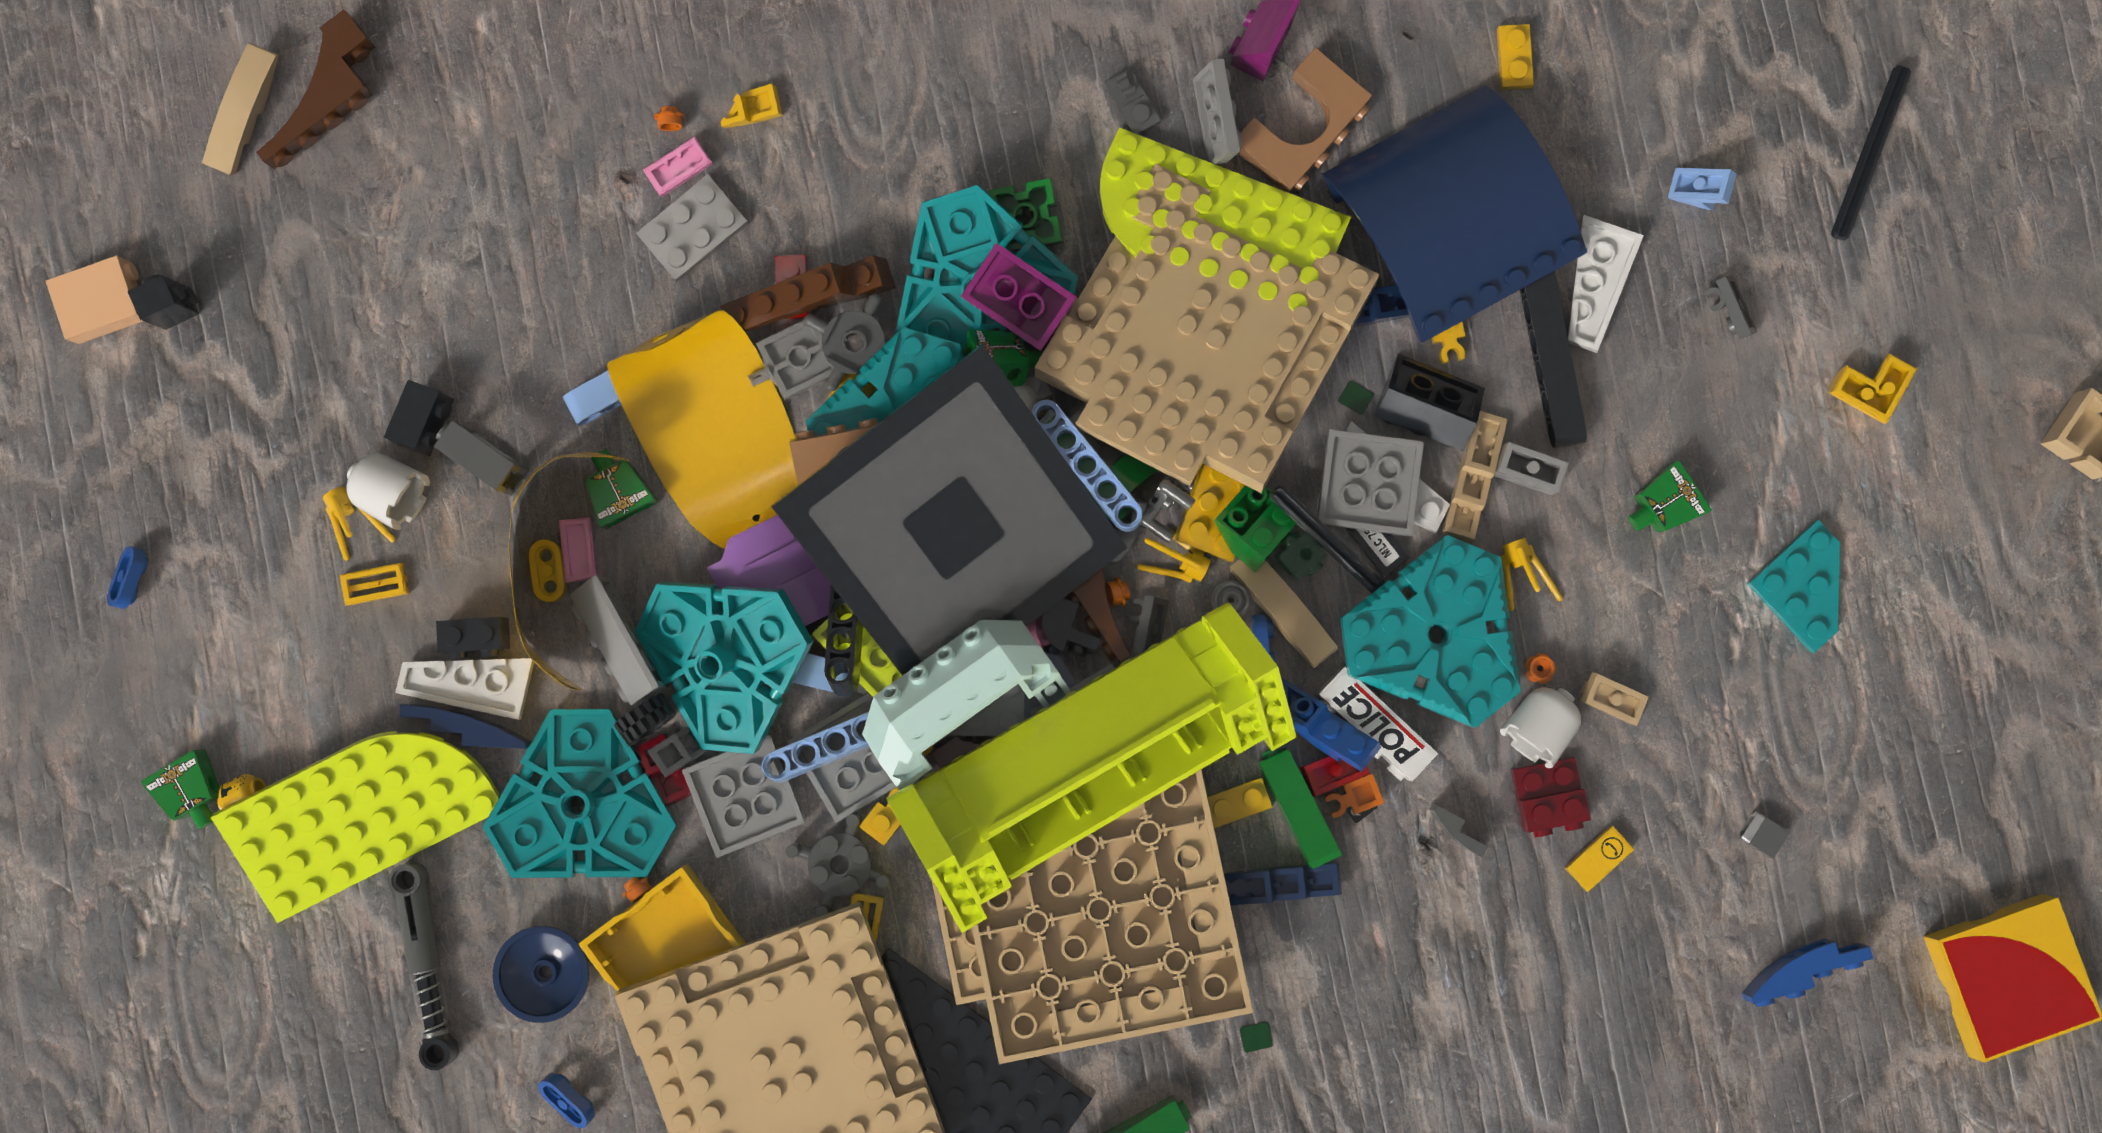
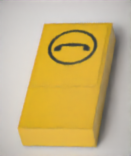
M1610 825L1564 868L1585 891L1589 892L1635 849L1614 826Z

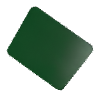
M1349 381L1338 402L1363 415L1374 394Z
M1267 1022L1240 1028L1244 1052L1248 1053L1273 1046Z

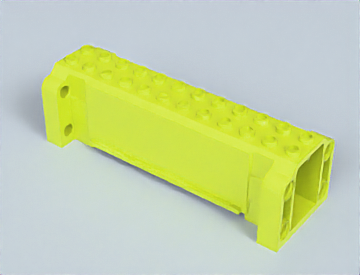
M1227 602L1202 616V619L1188 627L1179 629L1169 638L1160 643L1153 644L1143 653L1122 662L1115 669L1096 677L1089 684L1068 693L1064 698L1049 707L1040 709L1035 715L1021 723L1012 725L1002 734L993 739L986 740L974 750L955 758L948 765L927 774L920 781L914 784L911 783L886 799L963 933L987 919L981 905L1011 888L1012 885L1008 879L1009 877L1013 880L1227 755L1230 753V748H1233L1238 755L1264 740L1271 751H1274L1297 736L1277 664L1233 606Z

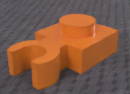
M1373 773L1342 785L1344 794L1329 793L1323 798L1325 802L1333 799L1339 802V808L1329 813L1333 818L1342 816L1348 807H1351L1353 814L1356 815L1384 803Z

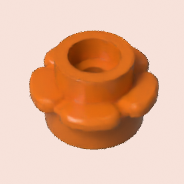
M664 106L660 108V113L654 114L658 129L662 131H678L682 129V121H684L685 115L679 112L677 107Z
M1114 577L1113 581L1105 583L1109 605L1111 607L1117 605L1124 607L1126 600L1130 599V589L1127 582H1121L1119 577Z
M1537 653L1534 657L1530 656L1525 662L1526 676L1531 682L1548 683L1556 672L1555 662L1545 653ZM1539 665L1543 667L1541 672L1537 670Z
M634 877L625 883L624 888L626 891L622 894L623 898L627 896L631 904L642 898L652 889L648 883L649 878Z

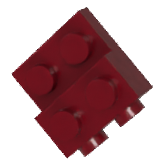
M1575 757L1560 759L1553 768H1546L1545 763L1511 769L1524 832H1533L1534 837L1552 835V828L1564 826L1565 831H1573L1584 828L1583 822L1591 821L1585 789H1581Z

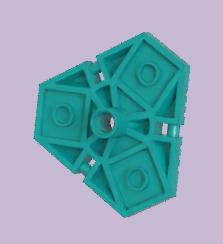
M979 184L938 196L921 203L909 262L913 264L912 273L906 277L895 334L902 327L960 343L962 354H964L968 329L991 330L999 327L1002 332H1012L960 297L996 243L1073 295L1075 294L1078 275L1039 241L1036 236L1032 235L1030 237L1022 229L1024 225L1014 218ZM1013 238L1022 246L1017 253L1007 246ZM925 267L935 269L934 278L924 276ZM1021 338L1024 347L1031 345Z
M902 327L859 368L861 372L853 380L849 378L805 420L807 430H814V434L817 435L827 433L826 427L845 424L846 429L859 427L858 421L877 418L878 423L962 360L963 354L960 343ZM871 382L877 389L868 397L861 389Z
M1446 535L1397 573L1399 577L1393 582L1391 580L1386 581L1340 617L1347 673L1351 678L1404 700L1408 699V697L1418 700L1416 705L1476 728L1521 692L1513 632L1508 631L1507 625L1510 612L1506 597L1507 592L1502 559L1495 554ZM1406 587L1413 593L1408 599L1401 593ZM1487 621H1494L1496 633L1487 634ZM1432 626H1436L1441 630L1442 639L1438 644L1430 640L1429 630ZM1418 676L1426 679L1423 689L1414 685Z
M662 581L655 585L634 631L664 685L671 682L677 691L671 697L700 748L754 754L760 750L770 730L769 728L772 726L774 718L783 704L782 695L789 691L813 643L811 636L784 589L728 585L720 589L717 585L687 584ZM685 674L687 680H688L689 683H690L689 686H688L687 683L685 682V680H684V678H683L682 675Z
M550 709L520 761L524 765L519 774L514 773L483 825L485 833L511 878H573L576 874L585 873V877H648L678 824L668 806L664 805L651 777L641 769L639 763L642 761L635 752L633 745L628 746L615 728L614 724L618 722V719L612 709ZM628 770L633 780L625 785L620 774ZM534 772L543 776L539 784L530 780ZM575 796H580L584 800L585 808L582 813L574 812L571 807V801ZM577 850H585V861H577Z

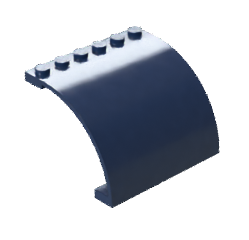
M1486 85L1322 173L1332 200L1337 204L1343 200L1346 201L1378 249L1408 310L1407 314L1417 339L1422 343L1588 253L1569 200L1541 147L1515 111Z

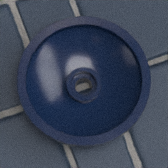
M533 926L511 936L500 948L493 966V985L502 1005L516 1017L534 1023L555 1021L570 1013L584 997L590 976L588 959L585 952L579 946V942L567 932L551 926ZM543 966H548L551 969L549 977L542 974Z

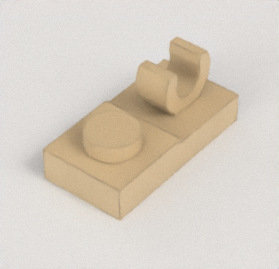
M1593 672L1588 682L1584 681L1580 691L1583 694L1580 702L1635 726L1638 725L1649 698L1644 694Z

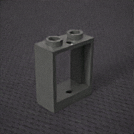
M453 420L450 424H445L436 435L438 440L434 445L436 449L496 491L512 496L530 471L470 428Z

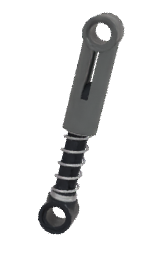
M410 862L395 867L389 875L388 884L395 893L408 974L413 973L412 975H416L414 980L418 987L416 995H419L420 1005L418 1007L421 1008L423 1015L420 1020L424 1021L425 1030L422 1032L424 1037L419 1050V1060L429 1070H440L457 1058L459 1045L457 1040L451 1036V1033H448V1028L444 1026L447 1020L443 1018L442 1011L445 1007L440 1004V998L442 997V994L438 992L440 981L436 980L435 973L441 965L427 890L429 874L422 864ZM406 871L411 872L415 878L412 887L407 886L403 881ZM434 1045H440L444 1049V1059H439L434 1055Z

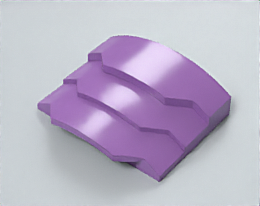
M778 515L729 538L722 560L707 567L715 585L720 589L728 585L784 589L804 626L827 616L829 613L831 583Z

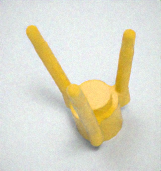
M342 486L330 490L323 495L322 499L327 506L325 510L331 519L343 559L348 561L350 556L340 524L348 538L352 537L346 517L354 512V505L348 497L346 487ZM359 509L391 543L395 542V537L379 520Z
M1146 537L1144 539L1146 544L1181 561L1179 569L1183 570V572L1138 564L1137 569L1182 579L1188 583H1191L1192 579L1201 582L1207 572L1211 559L1205 557L1204 552L1182 543L1179 544L1189 551L1185 555Z
M1526 538L1502 546L1504 555L1499 557L1502 559L1507 592L1506 597L1510 611H1513L1515 608L1510 564L1513 565L1514 569L1523 566L1534 590L1539 592L1541 588L1530 563H1533L1557 601L1563 600L1558 588L1536 556L1532 545H1528Z

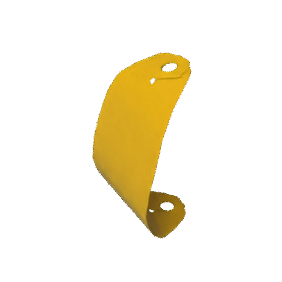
M717 310L672 330L658 334L608 362L607 368L616 394L652 467L688 522L698 532L725 550L729 538L777 515L771 505L798 485L789 443L790 439L796 438L774 383L768 379L755 387L752 386L747 375L763 369L764 363L746 332L731 315L724 310ZM756 514L760 515L759 521H754L753 516Z
M580 452L560 455L549 459L539 467L535 468L531 475L522 484L511 506V513L522 489L526 486V484L531 480V478L535 475L537 471H539L552 461L563 457L613 458L616 456L594 452ZM509 541L508 550L515 620L524 649L528 656L551 678L567 688L582 690L581 687L565 678L546 663L528 644L523 634L516 612Z

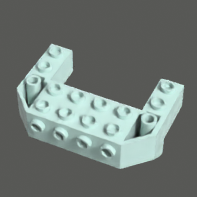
M980 620L873 697L862 735L878 762L896 787L901 790L933 772V768L923 754V751L1017 684L1020 685L1029 699L1036 696L1043 708L1049 707L1061 700L1071 690L1022 621Z

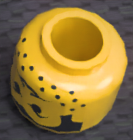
M251 774L240 775L220 786L217 799L218 807L221 810L267 786L262 779Z

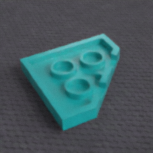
M1814 520L1746 584L1810 653H1815L1838 632L1840 542L1820 520Z

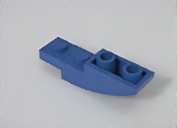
M1281 678L1295 732L1339 762L1342 759L1362 772L1381 749L1379 741L1329 712L1326 704Z
M1825 938L1806 944L1777 959L1765 968L1743 991V999L1756 1004L1757 1007L1775 1003L1774 998L1786 996V998L1790 999L1806 995L1805 990L1815 988L1812 975L1814 978H1822L1832 975L1833 969L1844 967L1845 970H1852L1863 967L1864 961L1873 959L1871 948L1861 943L1837 948L1836 942Z

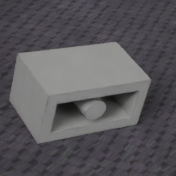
M1507 442L1501 446L1494 477L1551 496L1559 493L1569 463Z

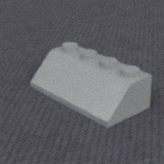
M595 575L570 594L574 602L570 604L574 615L579 621L584 620L589 629L585 632L591 645L594 648L599 647L604 658L601 659V663L609 675L614 674L619 683L616 686L617 692L625 703L629 701L631 705H638L670 687L669 684L664 685L634 632L636 625L610 578Z

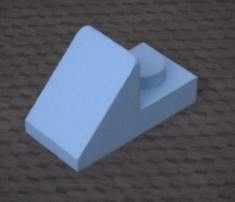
M1675 168L1668 198L1706 210H1713L1715 203L1729 204L1737 173L1731 169Z

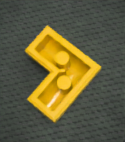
M1890 353L1885 356L1873 379L1846 365L1833 378L1828 388V393L1873 419L1886 424L1917 368Z

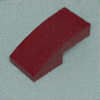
M662 734L636 747L646 773L652 778L664 805L669 807L691 796V792L682 772L683 767L665 778L649 755L648 750L667 739L666 734Z

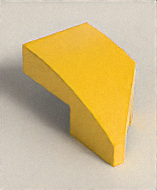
M768 84L745 91L742 96L736 94L733 99L735 103L727 117H723L720 123L723 128H732L783 116L777 87L774 84Z

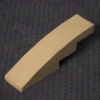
M247 43L221 101L202 161L203 164L228 175L237 173L243 146L250 144L257 114L264 113L278 54L255 44Z
M1480 411L1477 425L1465 446L1441 535H1449L1471 544L1475 540L1481 511L1485 507L1491 479L1496 471L1508 419Z
M1240 559L1230 566V572L1251 593L1253 601L1272 619L1273 626L1313 668L1338 649V646L1313 614L1267 562L1257 572L1253 571Z

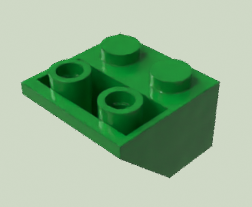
M1245 485L1216 517L1214 522L1230 551L1253 571L1257 572L1293 531L1297 523L1270 499L1272 490L1267 486L1260 493Z

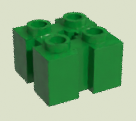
M1051 178L1025 183L1027 191L1018 192L1017 188L1013 185L988 190L989 194L1019 222L1020 217L1024 216V210L1029 209L1030 213H1034V218L1030 220L1029 224L1026 225L1024 221L1020 222L1024 225L1022 229L1030 237L1032 235L1036 236L1046 247L1064 243L1061 220L1058 216H1052L1051 208L1058 206L1054 181ZM1014 238L1007 244L1015 253L1022 247Z

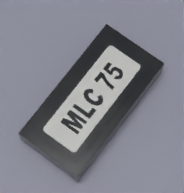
M1345 528L1383 578L1409 559V556L1391 534Z

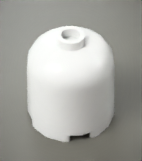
M380 453L365 456L358 463H354L347 473V494L351 503L395 530H400L401 523L404 521L411 523L419 514L427 499L422 495L424 485H430L427 475Z
M1541 687L1533 690L1526 696L1500 728V733L1502 736L1509 734L1514 739L1510 745L1531 761L1536 763L1540 758L1546 761L1544 764L1546 768H1553L1581 726V714L1573 703L1575 698L1568 691L1562 688L1556 691L1552 688Z

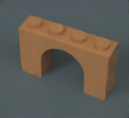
M1316 47L1295 70L1292 80L1315 98L1323 108L1326 118L1324 133L1311 143L1293 145L1279 139L1255 117L1241 132L1242 146L1238 154L1277 188L1291 193L1293 189L1299 192L1310 179L1307 173L1313 166L1319 169L1330 156L1327 150L1334 143L1339 146L1351 132L1347 127L1354 119L1359 123L1371 109L1367 104L1372 95Z
M877 418L858 421L859 427L846 429L845 424L826 427L827 433L817 435L814 434V430L795 433L796 439H790L789 443L797 484H800L834 458L840 450L851 445L877 425Z

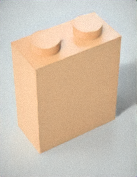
M116 255L46 280L65 340L81 344L143 322L140 320L127 292L138 286L136 280L139 279V274L132 262Z

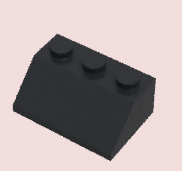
M1397 354L1380 396L1375 417L1382 419L1386 423L1408 429L1416 435L1438 441L1446 447H1453L1463 451L1477 425L1485 388Z

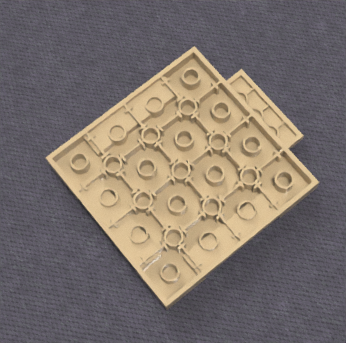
M1155 164L1150 172L1153 175V186L1148 190H1139L1135 198L1139 199L1138 209L1140 214L1132 216L1133 219L1153 228L1149 236H1154L1151 241V248L1154 254H1147L1141 249L1138 255L1134 257L1125 249V246L1117 237H1114L1069 315L1065 316L1037 362L1035 377L1087 403L1076 422V428L1190 486L1202 464H1205L1262 493L1375 288L1380 274L1331 250L1325 257H1317L1312 267L1318 271L1319 277L1318 280L1311 281L1309 284H1305L1300 280L1299 274L1302 268L1290 262L1289 266L1281 268L1279 273L1274 272L1270 267V261L1276 255L1258 247L1260 252L1254 253L1250 258V262L1245 261L1241 257L1240 251L1245 244L1250 242L1197 216L1199 211L1194 208L1193 204L1199 199L1200 194L1209 196L1211 191ZM1171 183H1177L1182 186L1181 199L1178 201H1170L1165 197L1164 191L1170 187ZM1165 209L1169 212L1166 216L1167 227L1161 228L1153 223L1152 218L1155 211ZM1190 220L1196 221L1199 224L1194 229V239L1186 238L1182 234V226ZM1217 232H1224L1229 236L1223 242L1222 250L1215 249L1211 244L1212 236ZM1182 247L1188 251L1189 259L1186 264L1179 266L1171 262L1170 253L1174 248ZM1204 259H1213L1218 264V272L1212 277H1206L1200 273V263ZM1241 270L1247 274L1248 282L1246 286L1238 289L1230 285L1229 276L1233 271ZM1264 282L1274 283L1278 290L1276 297L1271 300L1261 298L1258 293L1259 286ZM1295 293L1304 295L1307 299V306L1296 307L1294 311L1290 309L1288 305L1289 297Z
M1202 769L1013 880L1009 877L1008 879L1012 887L981 905L987 919L963 933L932 881L956 1005L986 999L999 1064L1253 1013Z
M861 902L619 989L614 996L637 1056L640 1055L669 1133H945Z

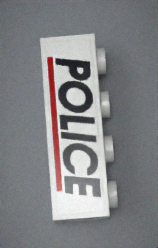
M1345 666L1340 667L1316 693L1321 699L1320 701L1327 705L1329 712L1336 713L1342 720L1379 741L1381 749L1374 757L1379 759L1382 756L1390 764L1387 769L1398 780L1402 781L1405 778L1408 781H1413L1438 755L1430 745L1361 681L1349 677Z

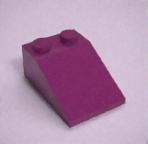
M1301 0L1261 1L1256 11L1250 9L1243 23V26L1247 28L1242 38L1237 36L1230 48L1229 53L1233 55L1230 65L1264 81L1292 27Z
M997 243L960 296L1042 352L1049 344L1065 316L1069 314L1078 300L1075 295Z

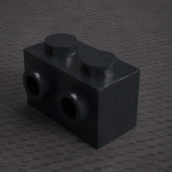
M163 275L149 276L142 280L141 285L127 291L140 320L164 330L199 315L195 305L198 303V299L194 291L189 286L187 287Z
M408 380L383 438L430 457L435 448L434 445L438 441L436 435L451 414L454 399L439 390Z
M487 617L436 621L438 653H448V659L468 658V652L480 651V657L499 656V650L510 649L509 618Z

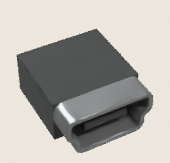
M1755 811L1749 816L1739 832V838L1766 857L1774 859L1790 832Z

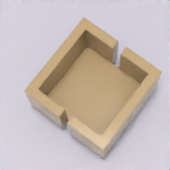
M2093 388L2074 393L2040 443L2063 460L2072 458L2069 464L2091 479L2102 478V415L2098 414L2102 412V394Z

